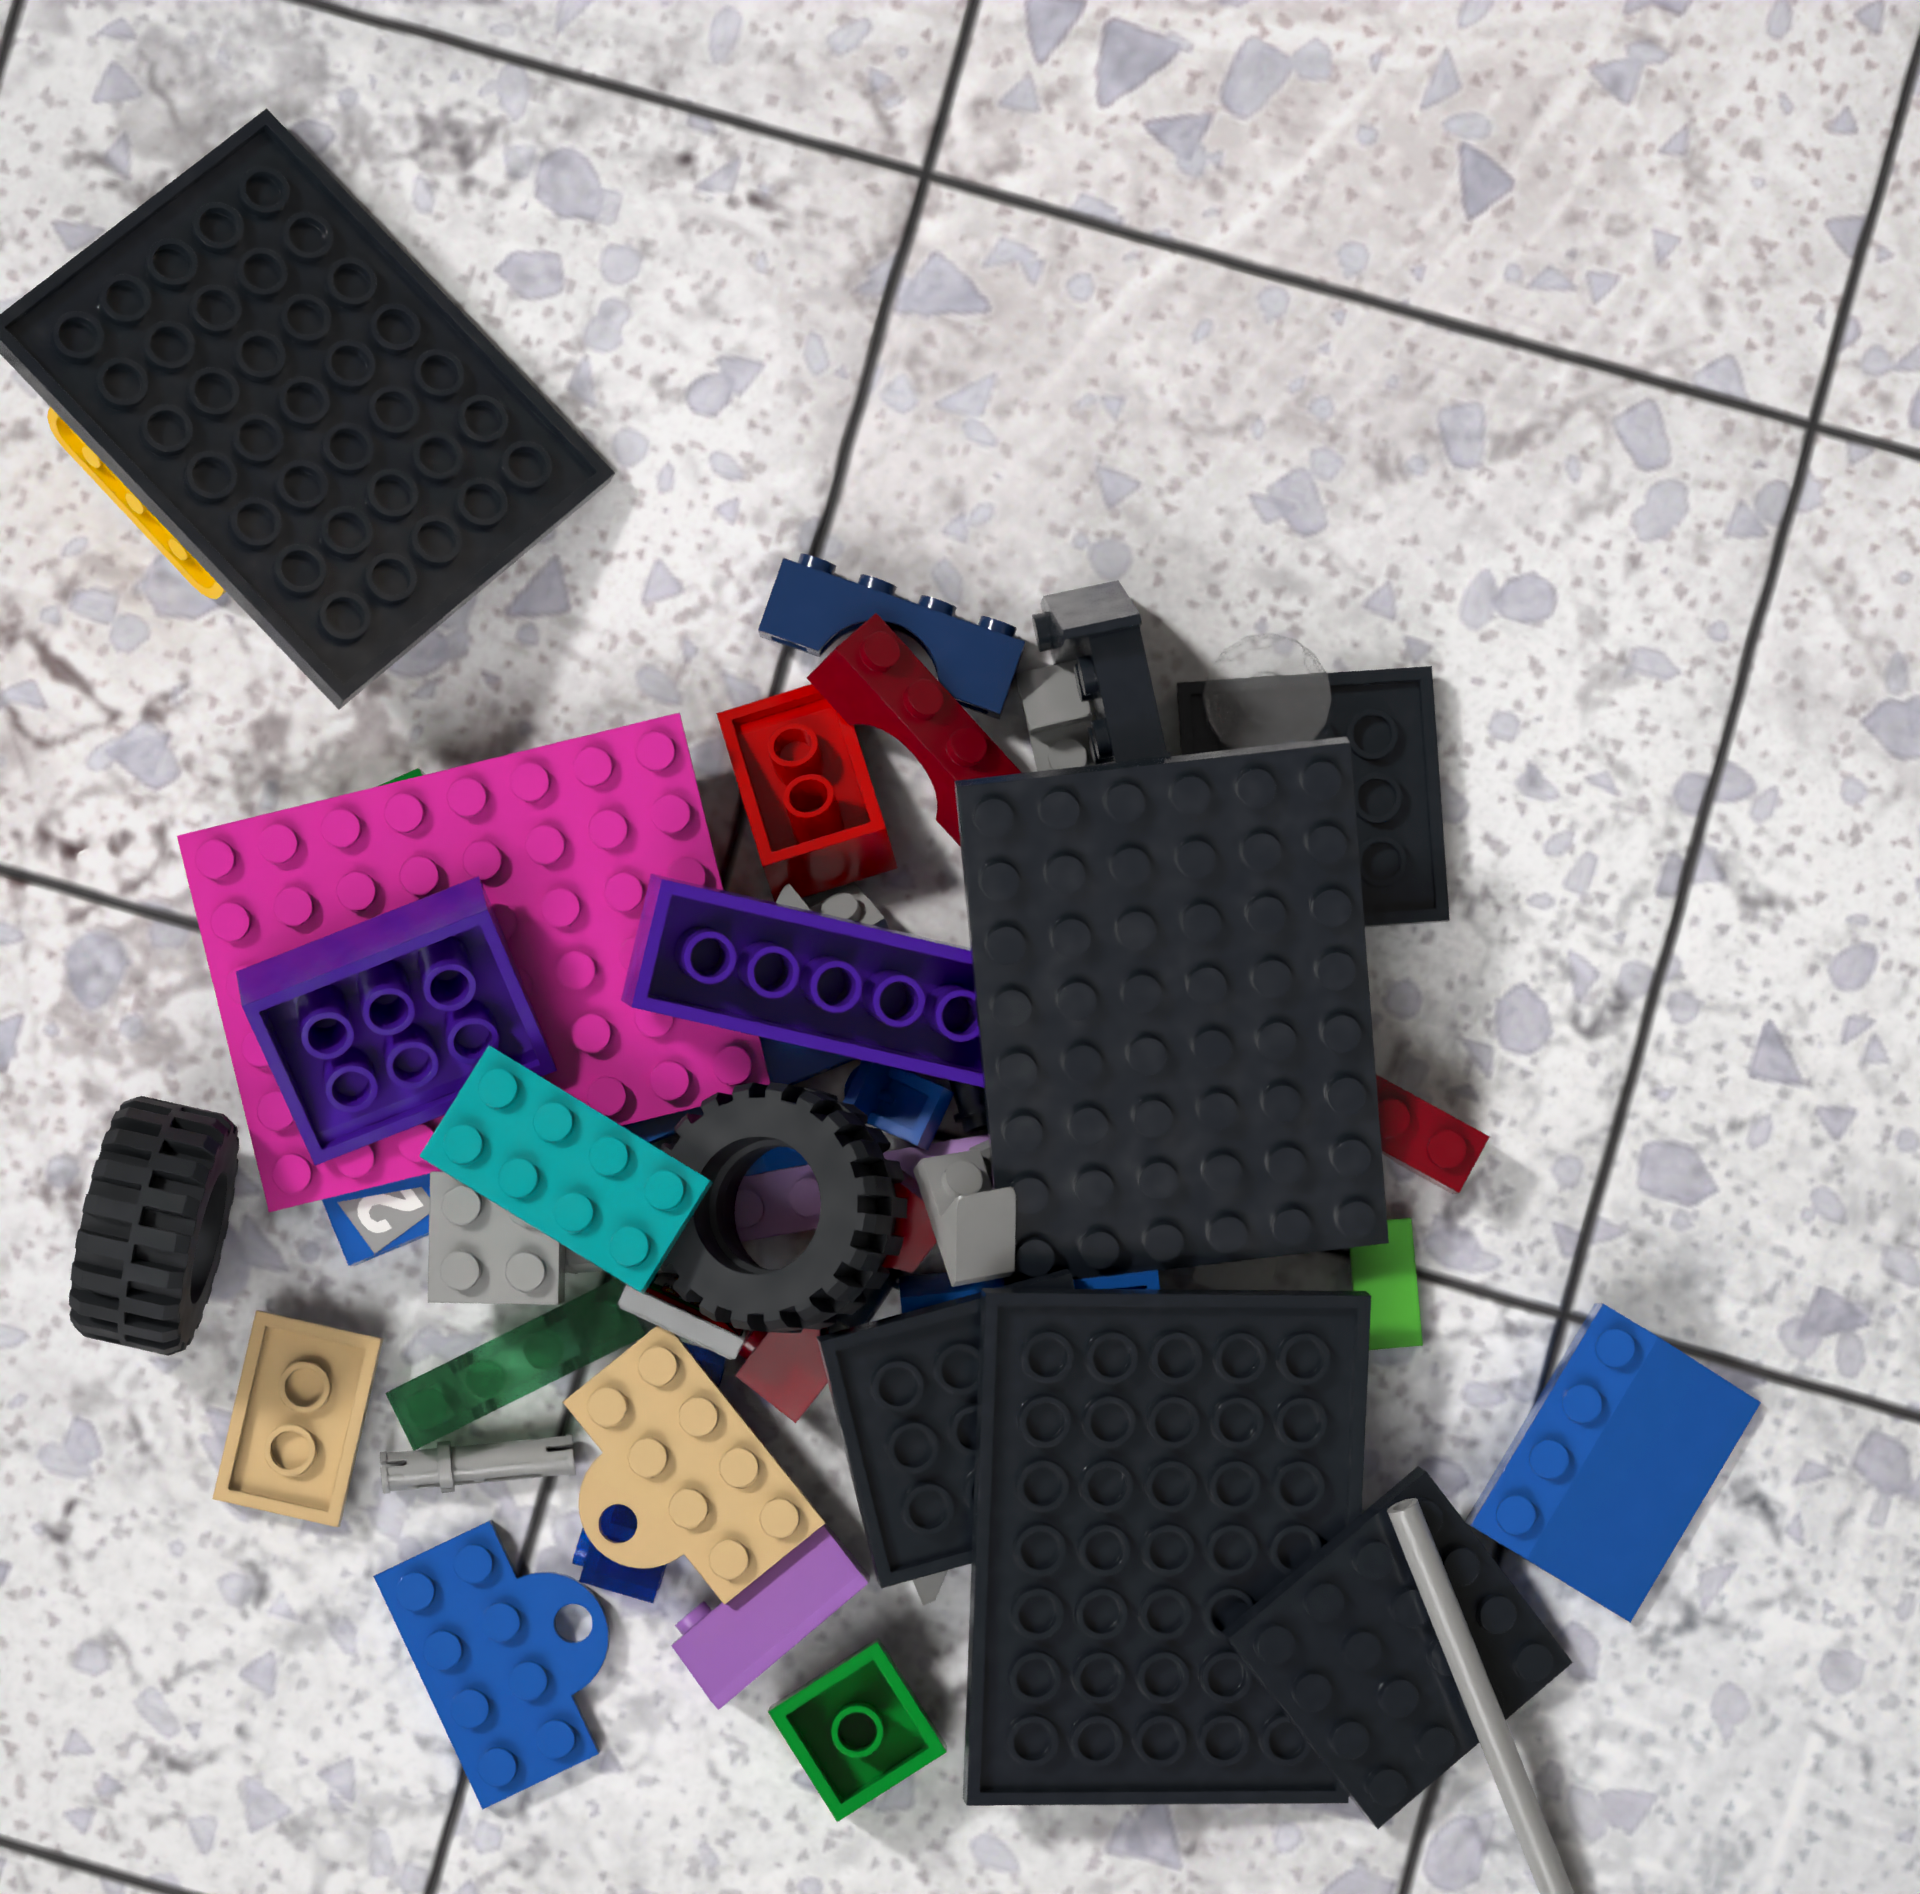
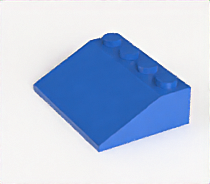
M1595 1303L1465 1522L1631 1623L1761 1402L1607 1305Z

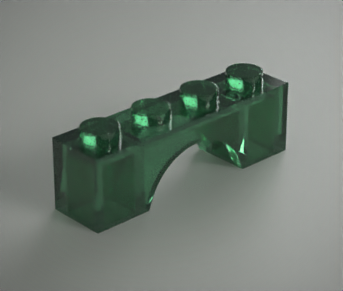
M615 1278L386 1392L385 1394L413 1451L442 1439L496 1410L640 1340L648 1333L642 1318L619 1308L620 1305H617L626 1286L625 1283Z

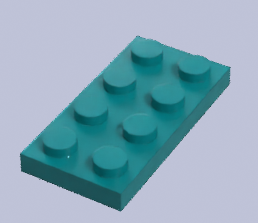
M488 1045L419 1156L643 1295L712 1185L711 1180Z

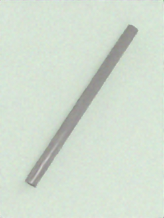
M1410 1498L1397 1502L1388 1508V1515L1539 1893L1574 1894L1418 1499Z

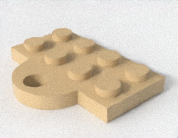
M659 1326L653 1328L563 1401L564 1405L603 1452L591 1464L581 1484L579 1515L587 1537L597 1550L618 1564L632 1568H654L668 1564L685 1555L725 1605L827 1523L681 1339ZM612 1505H625L636 1515V1532L626 1542L612 1541L602 1531V1515Z

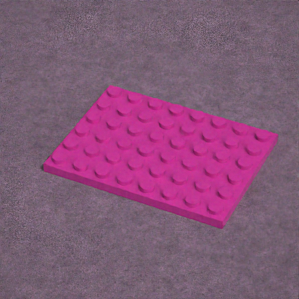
M680 713L177 836L269 1213L428 1174L433 1171H440V1169L419 1156L445 1115L315 1166L242 1008L236 971L478 876L504 933L556 1065L557 1071L544 1075L542 1078L621 1126L700 1107L703 1100L717 1092L732 1095L733 1089L737 1085L752 1082L765 1085L771 1083L760 1036L632 1008L621 1001L651 874L724 890Z

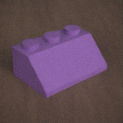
M825 1523L725 1605L721 1602L712 1610L705 1601L700 1603L675 1625L682 1636L671 1646L709 1700L719 1710L869 1583L871 1576Z

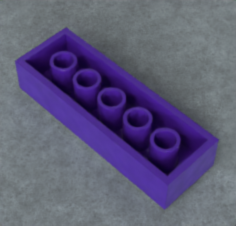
M651 874L621 1001L630 1007L984 1088L971 950L969 947Z

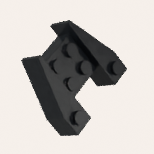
M1119 580L1043 596L1040 603L1042 613L1032 615L1039 652L1051 650L1054 665L1077 660V664H1074V674L1081 702L1092 700L1096 720L1091 721V727H1087L1094 764L1099 765L1171 756L1170 752L1166 750L1140 630L1142 625L1141 616Z

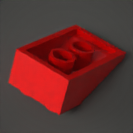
M812 684L716 713L774 902L777 901L782 889L788 883L801 898L898 868L854 725H849Z

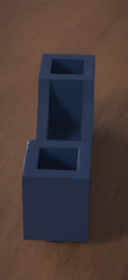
M801 553L798 562L783 558L758 628L760 637L821 657L834 642L846 634L856 631L870 617L877 613L892 630L909 636L926 651L933 662L938 681L962 707L1000 720L1025 649V641L1014 638L1017 630L1016 627L986 616H981L978 625L954 617L957 609L954 605L925 595L920 596L918 604L895 597L894 593L897 588L895 585L872 576L861 574L858 583L834 575L836 565L808 554Z

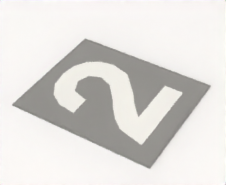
M422 1187L337 1203L375 1254L429 1215L430 1197Z

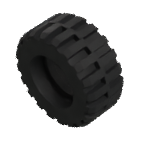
M752 1082L735 1086L732 1095L717 1092L703 1100L701 1109L704 1114L687 1113L674 1127L675 1132L681 1136L675 1145L663 1143L661 1148L663 1152L712 1182L708 1192L660 1267L664 1273L679 1275V1278L674 1281V1290L685 1302L700 1303V1313L716 1322L732 1323L733 1328L750 1331L801 1333L803 1329L819 1330L836 1324L837 1314H854L867 1303L866 1296L862 1293L865 1288L880 1289L890 1275L889 1270L882 1266L887 1255L899 1256L904 1237L894 1235L896 1219L907 1218V1199L896 1197L894 1184L902 1183L905 1179L900 1162L885 1159L883 1155L884 1152L889 1150L891 1143L882 1130L867 1127L868 1115L853 1104L839 1102L836 1095L775 1082L765 1085ZM788 1147L802 1155L816 1177L821 1201L820 1216L814 1236L803 1253L789 1265L781 1269L770 1270L760 1267L744 1249L735 1224V1201L741 1181L753 1163L774 1148Z
M145 1096L123 1102L120 1105L119 1111L115 1112L111 1120V1127L105 1133L101 1144V1152L98 1160L95 1162L91 1175L92 1180L82 1209L83 1216L80 1229L77 1232L76 1252L71 1269L70 1280L72 1281V1286L69 1292V1306L71 1310L69 1316L73 1326L84 1337L167 1356L185 1350L187 1345H190L195 1329H198L203 1318V1310L205 1305L208 1304L212 1283L219 1267L221 1250L229 1225L230 1209L233 1204L235 1177L238 1171V1129L224 1114Z

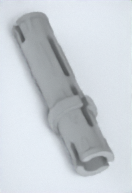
M566 1434V1436L454 1447H451L450 1441L437 1442V1448L390 1453H387V1451L380 1452L383 1493L441 1487V1492L447 1493L455 1492V1485L559 1475L575 1476L573 1435Z

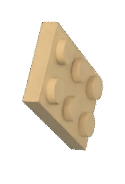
M256 1310L212 1499L340 1527L384 1338Z

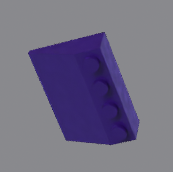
M479 876L236 971L242 1008L315 1166L445 1115L488 1045L540 1077L557 1071L504 933Z

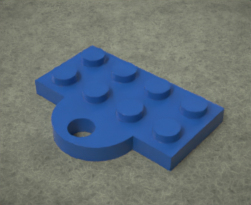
M492 1520L373 1576L482 1810L600 1753L574 1697V1694L586 1687L600 1671L606 1659L610 1642V1629L606 1612L600 1600L585 1584L571 1576L557 1572H535L518 1577ZM569 1604H577L588 1610L592 1617V1629L585 1639L570 1641L560 1635L556 1627V1617L562 1607Z

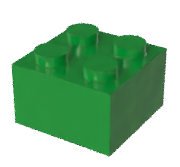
M879 1637L777 1701L768 1710L772 1720L837 1822L947 1752L946 1743Z

